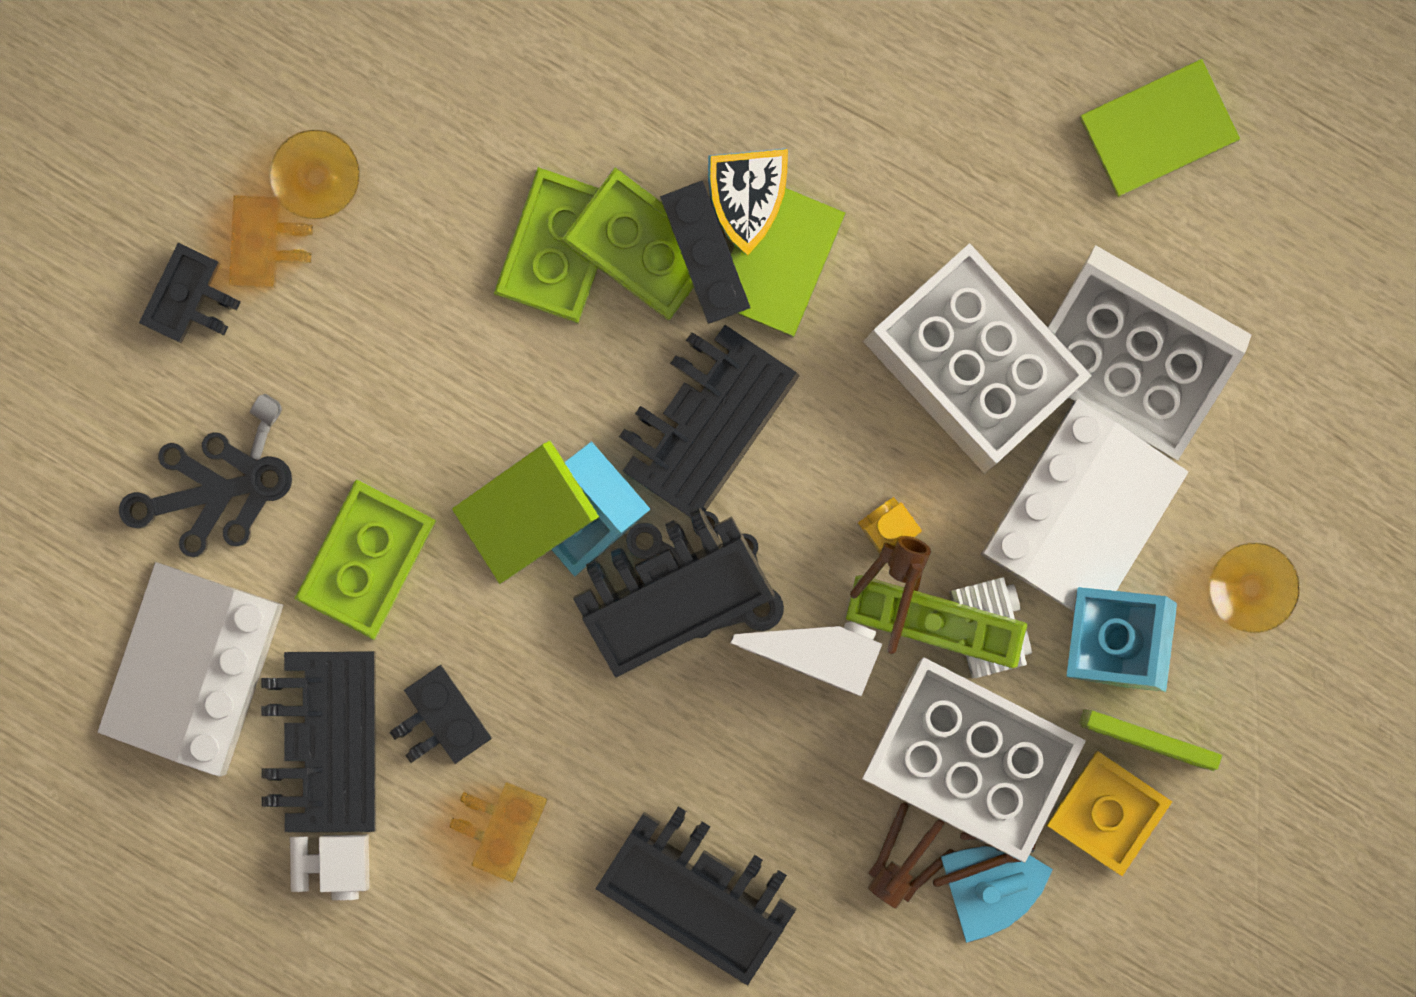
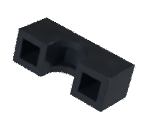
M703 180L660 196L707 324L750 309L751 307Z

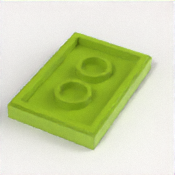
M1203 59L1193 62L1079 117L1117 197L1125 195L1240 140Z
M540 167L537 168L494 295L579 324L598 268L562 242L561 239L599 188Z
M616 167L613 168L562 237L561 241L666 320H670L694 288L662 202Z
M785 188V194L777 217L765 237L749 255H745L737 246L734 247L731 254L751 307L737 314L794 337L846 212Z
M551 440L539 446L452 508L499 584L510 579L599 518V515Z
M356 479L294 599L376 640L437 520Z
M1083 709L1079 721L1082 728L1210 771L1218 770L1223 756L1222 754L1093 710Z

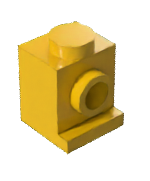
M895 497L886 501L858 522V525L879 554L884 543L895 546L900 536L915 537L922 532L902 502L898 503Z

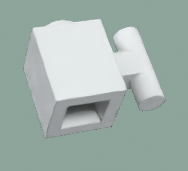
M369 834L323 835L319 837V854H308V837H290L291 892L309 891V873H320V892H331L332 900L359 899V891H366L370 888Z

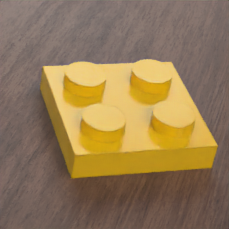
M1095 751L1046 826L1120 876H1123L1172 801L1099 751Z

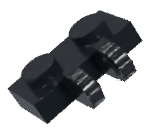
M178 242L139 323L181 344L192 321L225 336L228 326L213 316L208 317L198 312V309L205 296L217 301V304L224 308L236 311L241 301L210 286L221 263Z
M439 665L404 690L418 712L389 732L394 740L403 738L412 732L414 727L425 720L434 733L426 741L419 742L409 749V753L405 756L410 763L441 744L454 764H457L493 739L443 665Z

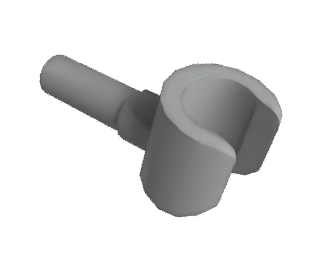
M267 394L260 395L250 410V414L261 420L250 453V457L258 460L261 458L267 434L282 411L280 403Z

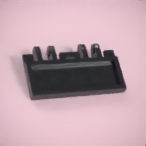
M727 325L723 326L714 339L718 344L729 350L727 355L692 332L686 339L690 347L716 362L707 375L695 368L691 362L683 357L675 355L670 362L680 372L704 387L700 393L684 382L663 414L679 424L676 429L640 406L635 412L638 419L645 425L653 427L665 435L656 449L642 441V438L631 430L624 429L619 435V438L653 461L648 466L633 456L623 469V472L689 518H691L690 511L698 507L705 513L800 377L796 371Z
M699 507L690 511L692 524L706 545L705 548L694 552L685 536L683 528L677 521L672 520L666 523V531L683 561L680 565L670 548L636 564L637 574L622 548L611 551L613 565L627 586L618 592L614 590L604 568L598 561L593 560L586 564L588 574L604 603L599 604L591 588L575 595L573 600L583 616V622L615 678L774 599L775 593L732 516L715 524V529L723 541L721 543L704 511Z
M376 651L284 652V671H305V678H261V688H266L267 690L303 688V706L267 704L266 706H261V716H305V723H284V761H305V768H261V778L268 781L303 779V796L268 794L267 796H262V807H305V813H285V832H375Z
M678 806L656 842L650 839L660 821L643 812L595 889L748 986L797 909L780 898L771 914L765 912L787 875L777 870L768 880L766 889L758 900L744 892L751 879L756 877L762 867L763 859L754 855L731 890L727 885L736 873V870L704 850L694 866L688 863L711 826L703 821L700 825H697L690 835L688 844L681 852L667 842L674 831L678 830L685 820L687 811Z

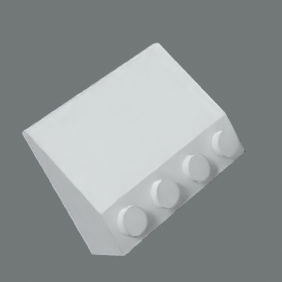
M970 243L881 322L863 341L984 474L1092 376Z
M1096 245L1047 327L1092 375L1069 398L1074 401L1077 399L1083 401L1143 441L1176 460H1179L1241 361L1251 338V334Z
M1077 399L1068 409L980 555L1075 612L1078 587L1117 591L1188 474V471L1114 420Z
M155 562L98 733L219 777L226 775L284 605Z
M851 621L845 623L844 628L835 626L734 634L730 642L732 645L858 696H862L882 647L881 643L873 640L876 631Z
M923 657L918 662L898 701L862 780L1025 863L1086 740Z

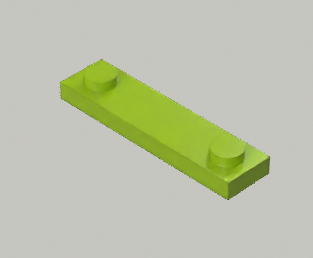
M863 575L855 576L853 588ZM873 579L857 598H850L846 620L891 633L904 587ZM914 590L901 636L1013 669L1018 667L1028 623Z

